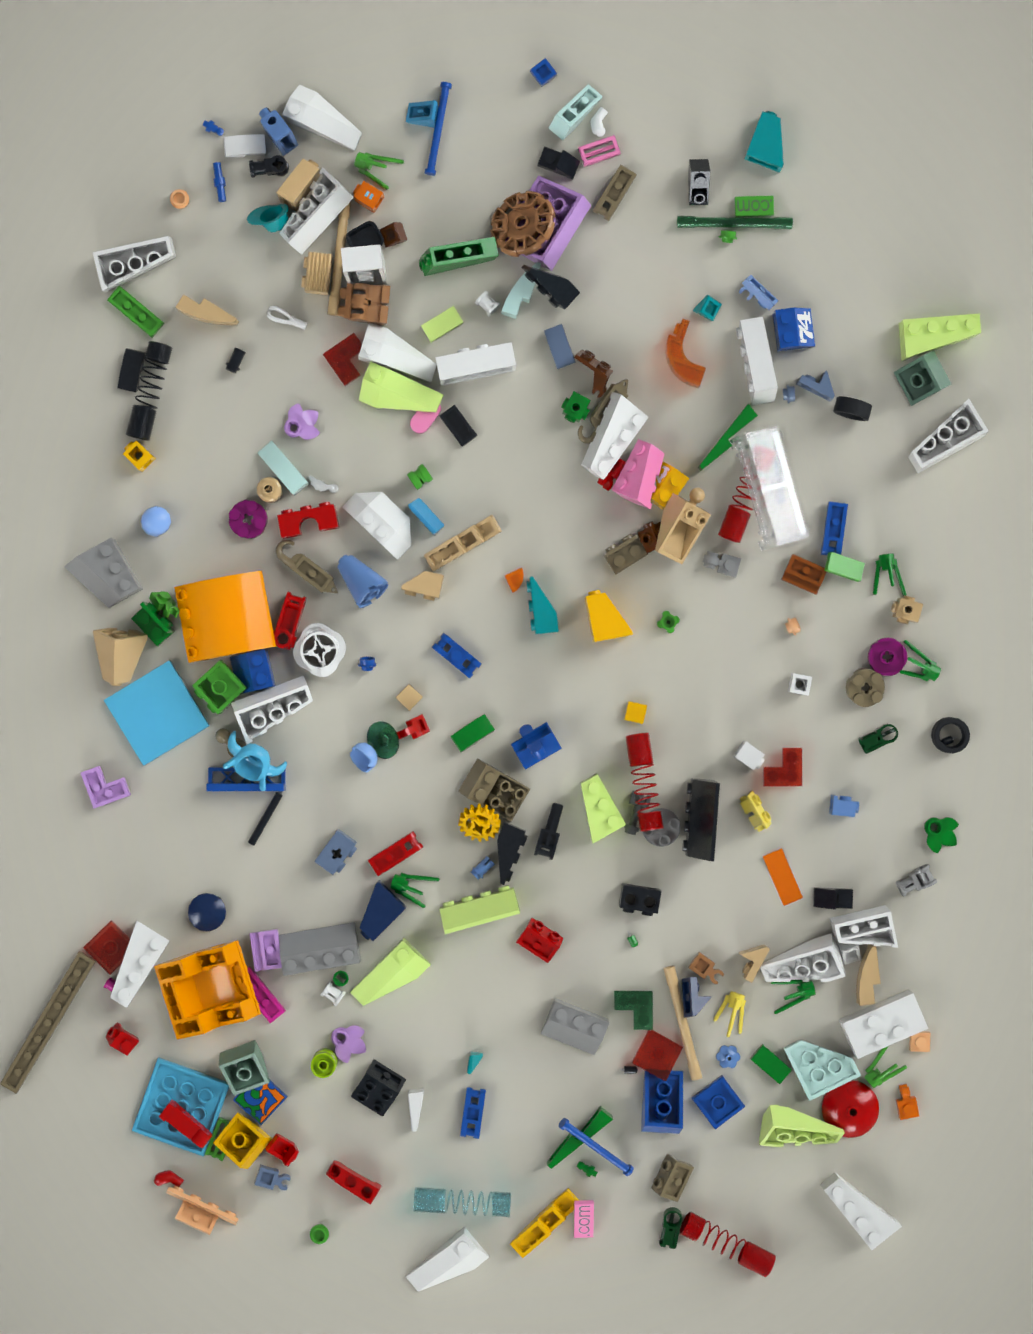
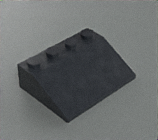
M691 778V783H687V794H690L689 802H686L685 805L688 821H684V832H687V838L683 840L682 851H685L686 856L714 862L720 790V783L715 780Z

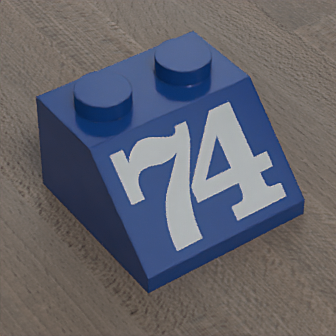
M794 307L778 309L773 312L777 352L815 347L811 308Z

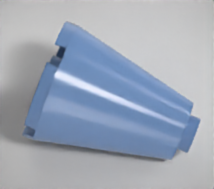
M344 555L339 559L338 569L359 608L372 604L370 600L374 597L378 599L388 588L386 579L353 555Z

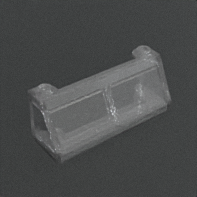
M778 426L738 435L730 440V443L733 445L732 450L736 449L739 451L736 456L740 458L760 528L758 534L763 535L762 541H759L761 551L808 538V533L810 532L809 526L803 518L782 444L783 434L781 430H778Z

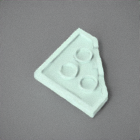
M798 1040L784 1047L785 1053L809 1101L861 1076L853 1058L803 1040Z

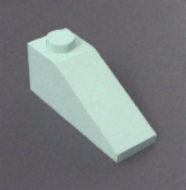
M588 84L555 115L549 129L561 140H564L582 122L603 96Z

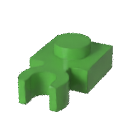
M164 591L151 592L149 599L156 609L163 610V615L166 618H169L170 614L177 618L179 609L175 607L176 602L170 594Z

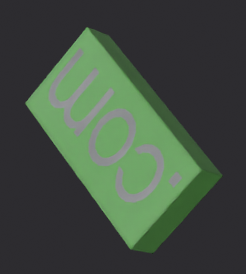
M742 196L734 198L735 217L774 216L773 196Z

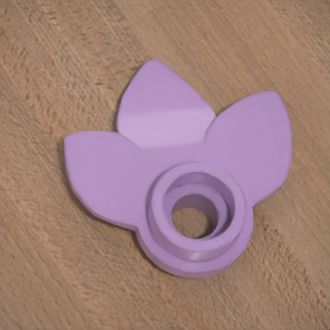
M299 403L295 404L288 411V420L284 425L285 433L290 437L300 436L305 440L317 437L320 432L314 425L318 419V412L315 410L303 411ZM292 425H297L296 431H291Z
M355 1025L348 1028L339 1027L332 1032L331 1040L336 1045L335 1054L341 1061L348 1063L351 1053L361 1054L366 1052L365 1043L360 1038L365 1030ZM343 1034L345 1038L339 1040L337 1035Z

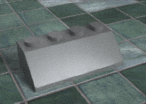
M355 922L279 935L283 976L357 964L361 961Z

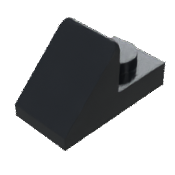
M544 146L538 166L573 180L580 161L565 150H562L561 153Z
M814 887L813 907L836 910V908L853 909V889Z

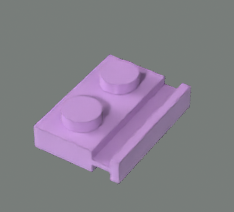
M278 929L250 933L255 972L282 968Z

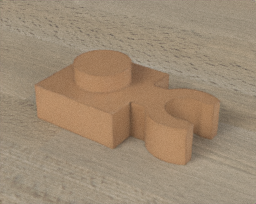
M698 952L688 966L689 969L703 979L708 975L714 984H718V981L714 979L715 974L719 973L721 976H724L720 969H713L715 963L701 952Z

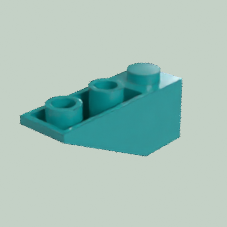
M531 576L530 581H526L527 593L531 592L532 600H528L529 612L533 611L534 619H530L531 631H535V634L559 632L557 612L534 577Z

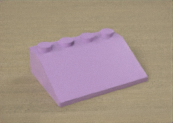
M538 175L529 191L540 193L544 196L545 200L548 199L551 202L556 216L553 218L555 227L549 240H546L541 245L542 248L530 255H521L534 263L540 262L542 267L552 271L590 209L591 204L582 194ZM541 218V222L546 221V218ZM522 219L518 223V226H523L526 222V219ZM519 242V247L523 246V242Z

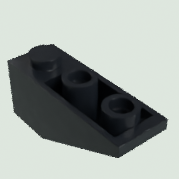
M527 265L521 267L526 272L525 277L538 285L536 287L537 290L544 296L547 295L550 298L548 300L549 303L555 308L560 307L565 310L580 294L578 289L564 277Z
M504 822L497 838L500 884L502 885L506 881H510L513 871L510 870L512 864H517L520 853H518L520 845L524 847L528 837L525 835L526 830Z

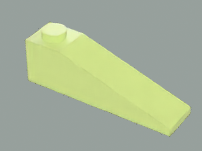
M403 938L350 993L364 1006L417 979L431 964Z
M770 1105L763 1114L759 1145L784 1147L783 1143H795V1146H801V1143L812 1141L814 1145L838 1143L844 1135V1130L789 1107Z

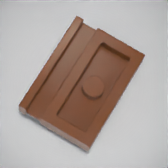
M792 554L781 580L817 595L827 572L824 571V567Z

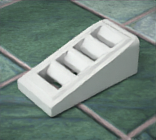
M424 1088L409 1089L408 1091L412 1132H416L418 1129Z

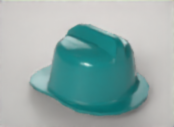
M287 204L261 206L250 212L247 221L251 225H262L271 233L282 230L289 220L287 215L289 207Z

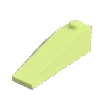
M370 362L362 381L359 401L380 409L388 408L436 413L444 395L388 368Z

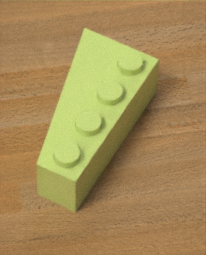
M980 313L903 319L898 323L901 361L976 337L981 333Z

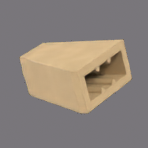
M311 159L309 161L301 160L276 192L281 203L287 204L289 208L296 212L298 211L301 199L307 197L311 190L309 187L320 176L319 165Z

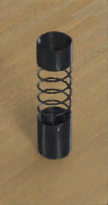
M154 341L148 342L147 353L144 359L154 366H144L142 369L153 376H141L139 378L151 386H138L137 388L139 391L150 396H135L137 401L148 406L132 405L133 409L125 433L128 436L146 441L150 440L157 412L154 409L158 408L136 397L160 399V397L141 390L140 387L162 390L161 387L151 384L142 378L165 380V378L148 372L144 368L167 370V368L150 361L169 364L173 349L171 346Z

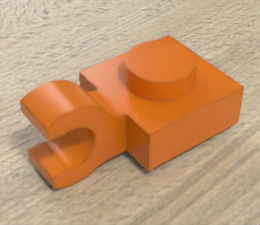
M907 1084L899 1085L901 1098L896 1099L900 1120L918 1117L919 1111L916 1097H910V1090Z

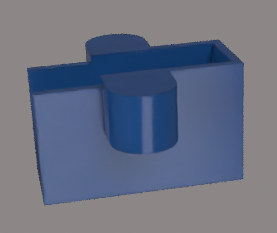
M547 722L535 729L529 724L523 725L519 730L522 738L511 744L525 770L562 749Z

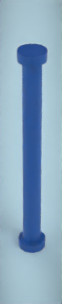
M441 82L440 84L442 88L428 166L424 172L430 176L436 175L435 165L449 89L452 88V84L448 82Z
M563 1118L560 1121V1129H565L621 1169L624 1175L630 1176L634 1170L632 1165H627L571 1125L568 1119Z

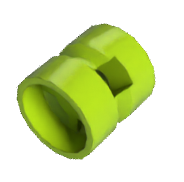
M323 1048L315 1053L311 1061V1070L315 1076L327 1078L333 1074L338 1062L335 1052L331 1049Z

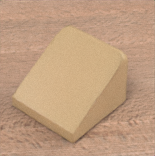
M408 684L395 698L410 711L423 697Z

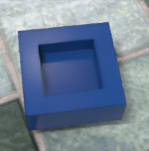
M546 58L530 69L531 74L541 87L557 76V72Z

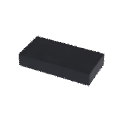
M455 405L439 416L462 447L478 436Z

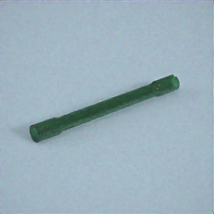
M677 216V228L792 229L793 218Z

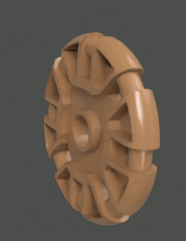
M526 191L522 194L518 192L503 201L504 203L497 207L491 219L492 229L490 233L491 237H495L497 248H501V252L514 257H519L520 254L527 256L542 248L541 245L546 240H549L555 227L553 218L556 216L551 202L548 199L545 200L542 194L534 191ZM511 208L512 211L507 215L505 212ZM541 218H546V221L541 222ZM522 219H526L525 224L519 227L518 223ZM519 242H523V246L519 247Z

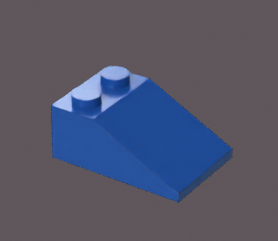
M645 1069L641 1132L680 1134L683 1129V1071Z

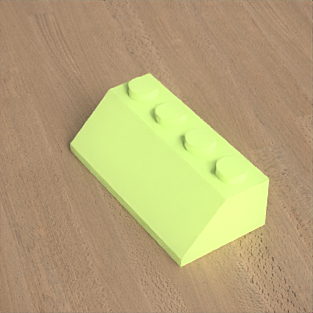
M509 885L499 887L497 892L491 893V890L479 893V897L473 898L470 895L461 898V902L454 903V900L442 903L443 906L439 910L445 934L520 914L514 887L510 888Z

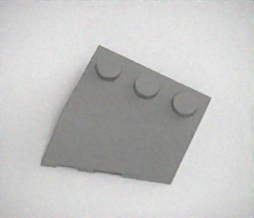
M109 538L78 555L64 566L108 608L143 590L118 543L113 538Z

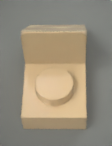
M761 945L739 952L740 955L751 960L750 963H746L742 971L744 973L743 977L747 981L753 982L770 950L768 946Z

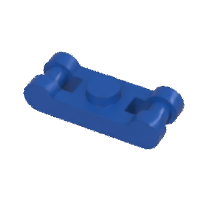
M443 633L440 636L439 642L435 643L432 648L468 678H471L473 671L482 664ZM447 643L452 646L448 652L443 650ZM466 659L471 662L467 668L462 665Z
M467 1087L460 1132L461 1137L468 1135L479 1139L486 1094L485 1089H480L479 1091ZM471 1097L479 1098L478 1103H471ZM468 1123L475 1124V1129L467 1128Z

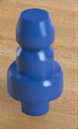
M212 120L209 122L204 121L203 126L206 127V131H212L219 136L223 135L224 130L220 127L218 128L215 122Z

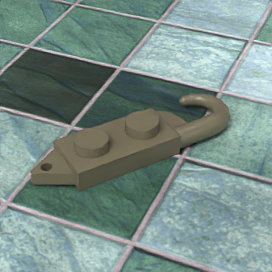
M628 379L610 385L591 413L590 422L595 430L590 437H584L582 434L583 426L579 427L578 438L581 442L585 444L593 442L596 435L595 431L598 425L600 426L604 416L603 412L609 405L612 392L621 394L627 399L629 396L627 394Z
M283 540L278 543L276 555L281 562L321 593L338 594L333 581L334 578L308 557L300 553L290 559L282 552L283 546L286 544L293 546L295 544L293 541Z

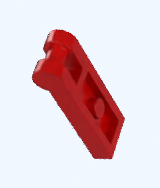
M414 831L368 859L377 876H380L423 848L421 842L418 843L415 838L416 834ZM408 841L412 846L409 850L404 845Z

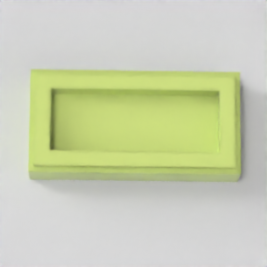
M452 306L421 325L432 343L464 322L455 307Z

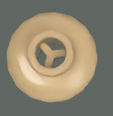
M263 478L257 485V494L265 502H276L282 496V485L275 478Z

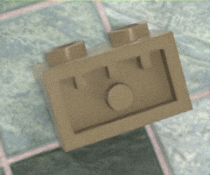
M629 534L621 539L623 543L619 546L613 544L605 549L607 553L603 556L615 575L648 555L637 534L635 536Z
M667 1154L651 1188L659 1196L678 1202L694 1167Z

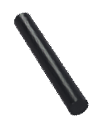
M275 793L248 841L251 845L255 846L280 802L282 794Z

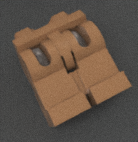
M347 283V287L340 289V297L346 301L345 306L338 308V316L354 322H366L379 326L386 325L389 307L386 305L389 304L390 286Z

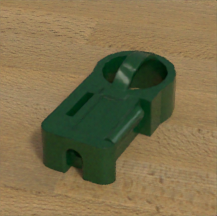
M883 724L875 729L876 733L874 731L862 737L863 739L859 737L858 741L863 751L867 754L888 743L894 742L898 737L897 728L892 724ZM885 727H893L892 729L881 734V731ZM896 732L892 740L883 739L886 735Z
M670 1207L664 1211L661 1240H659L661 1247H666V1245L670 1249L677 1247L680 1227L683 1222L682 1213L678 1208ZM677 1213L680 1219L678 1222L673 1223L674 1215ZM668 1214H670L669 1222L666 1221Z

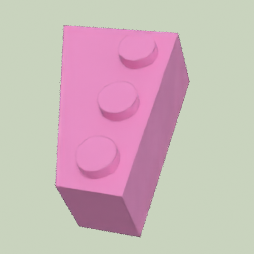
M638 439L612 491L628 501L651 509L652 503H650L652 493H655L656 490L654 484L656 476L660 474L665 453L654 445Z

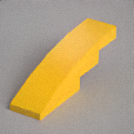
M567 1188L539 1213L512 1240L510 1245L524 1258L550 1236L557 1226L566 1220V1216L574 1210V1201L580 1200Z

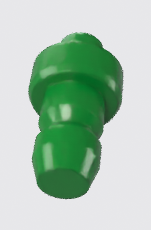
M581 1161L577 1164L578 1169L583 1170L586 1176L590 1177L592 1175L596 1177L598 1172L594 1170V1166L585 1165Z

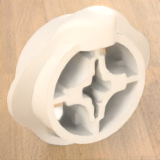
M312 623L303 630L300 638L295 643L293 655L300 667L308 670L315 676L327 677L336 670L339 662L344 657L346 644L338 632L333 631L324 624ZM319 635L329 637L333 644H324L321 642ZM313 636L314 646L304 650L305 642ZM317 644H319L321 648H325V650H323L322 652V659L319 652L314 651L317 649ZM336 649L334 658L326 664L325 654ZM306 656H316L320 665L311 663Z

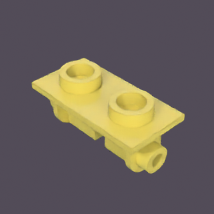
M752 790L747 796L744 795L739 798L746 814L753 812L754 814L748 817L754 829H757L758 832L768 829L772 824L771 817L761 806L760 797Z

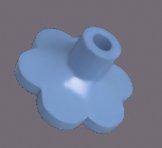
M723 1045L720 1047V1052L716 1054V1059L720 1061L722 1068H734L737 1065V1061L740 1060V1054L735 1046L731 1045L728 1047Z

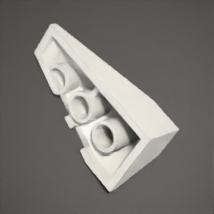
M833 933L805 942L762 963L760 967L766 982H790L791 980H803V982L821 980V982H828L846 977L840 950Z

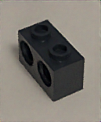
M622 883L619 907L623 908V912L634 913V910L642 911V915L653 916V913L658 914L661 890ZM628 894H633L636 897L635 901L631 904L625 902V897ZM647 897L654 898L652 906L644 905V900Z

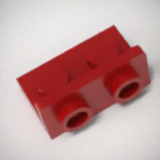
M531 918L516 943L549 963L560 948L563 937L556 931H552L544 926L541 921Z

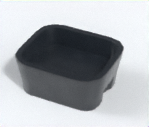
M372 221L359 225L346 235V240L350 247L382 246L384 242L381 232Z

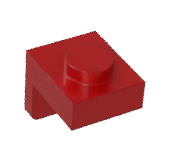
M118 1022L108 1030L106 1035L109 1045L127 1056L139 1042L138 1037L124 1030Z
M278 1133L275 1134L265 1147L268 1153L281 1159L287 1167L296 1159L299 1153L294 1142Z

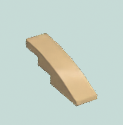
M490 515L429 551L424 557L434 572L499 534L502 530L494 516Z

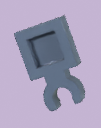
M260 1164L254 1184L273 1190L274 1185H278L281 1190H287V1185L281 1182L283 1180L290 1181L291 1177L288 1174L278 1175L279 1169Z

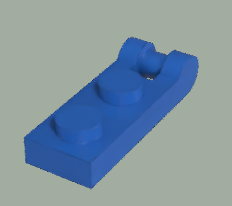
M828 502L821 555L827 556L829 552L841 555L848 504ZM835 541L836 546L830 547L829 542Z

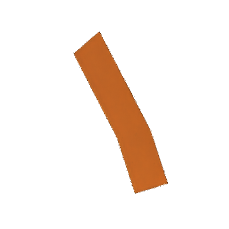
M781 848L763 856L783 905L786 906L802 899L803 896L783 849Z

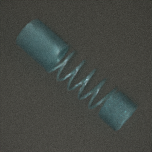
M415 1187L414 1212L446 1214L452 1193L453 1213L456 1214L462 1193L464 1215L467 1214L472 1194L474 1215L477 1214L481 1195L484 1216L487 1215L492 1195V1216L510 1217V1192L494 1191L493 1194L491 1191L485 1212L483 1191L481 1190L479 1193L475 1211L474 1195L471 1190L465 1211L463 1190L461 1189L459 1192L455 1210L454 1193L451 1189L445 1210L446 1189Z

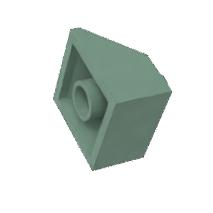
M934 351L919 357L894 372L911 406L951 385Z
M256 1040L220 1053L218 1066L234 1096L270 1083L264 1057Z

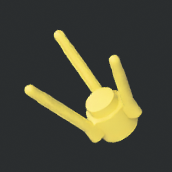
M733 991L730 992V995H725V999L713 1019L716 1022L727 1003H729L728 1007L733 1008L727 1037L731 1035L736 1012L739 1009V1034L742 1033L745 995Z

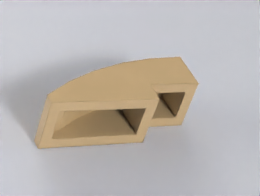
M183 294L175 307L183 314L199 321L218 325H237L239 323L237 318L205 298L198 304Z
M868 944L863 954L857 975L856 1001L860 1006L875 1004L873 985L881 984L877 948L872 944Z

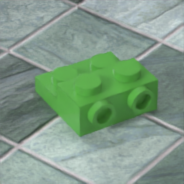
M219 660L192 685L195 688V694L208 703L207 707L212 713L221 714L247 689L223 660Z

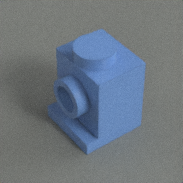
M831 795L829 814L855 817V813L859 811V802L852 801V797L840 796V799H838V796Z

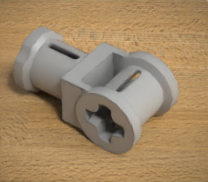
M929 864L918 867L908 874V878L896 881V885L903 897L914 889L919 891L937 883V880L933 878L929 870Z

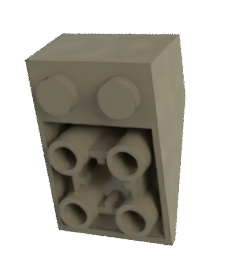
M477 758L458 792L475 803L481 804L483 807L488 805V810L494 808V813L512 822L530 788Z

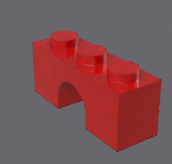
M330 502L319 503V507L312 508L311 505L300 507V511L295 512L292 509L283 510L280 515H277L282 539L302 536L301 525L303 521L309 518L317 521L319 531L321 532L340 528L336 507L334 504H330Z

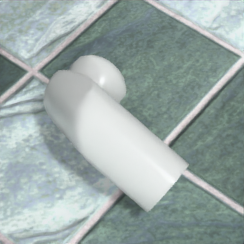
M602 107L598 109L590 121L592 132L598 137H602L606 132L605 128H603L602 120L608 112Z

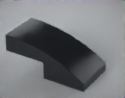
M126 348L117 388L135 393L138 391L139 377L143 371L142 367L144 366L146 352Z

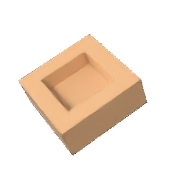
M922 1031L910 1036L909 1050L911 1052H930L931 1033Z

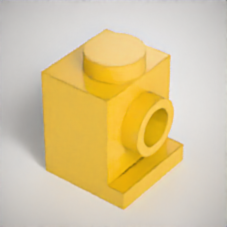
M137 440L135 442L131 441L124 448L125 452L123 455L141 472L156 459ZM138 452L142 453V457L140 459L136 458V454Z

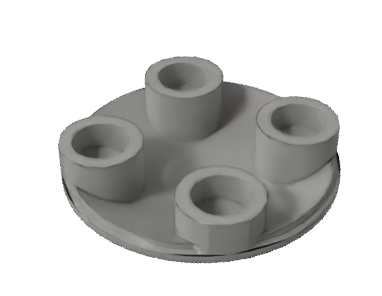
M654 809L651 812L662 811L661 817L664 828L642 831L643 835L649 843L655 846H668L679 836V819L668 809Z

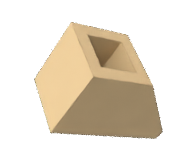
M424 571L403 584L401 589L405 590L406 595L416 597V593L424 595V599L434 601L435 598L440 597L444 575Z

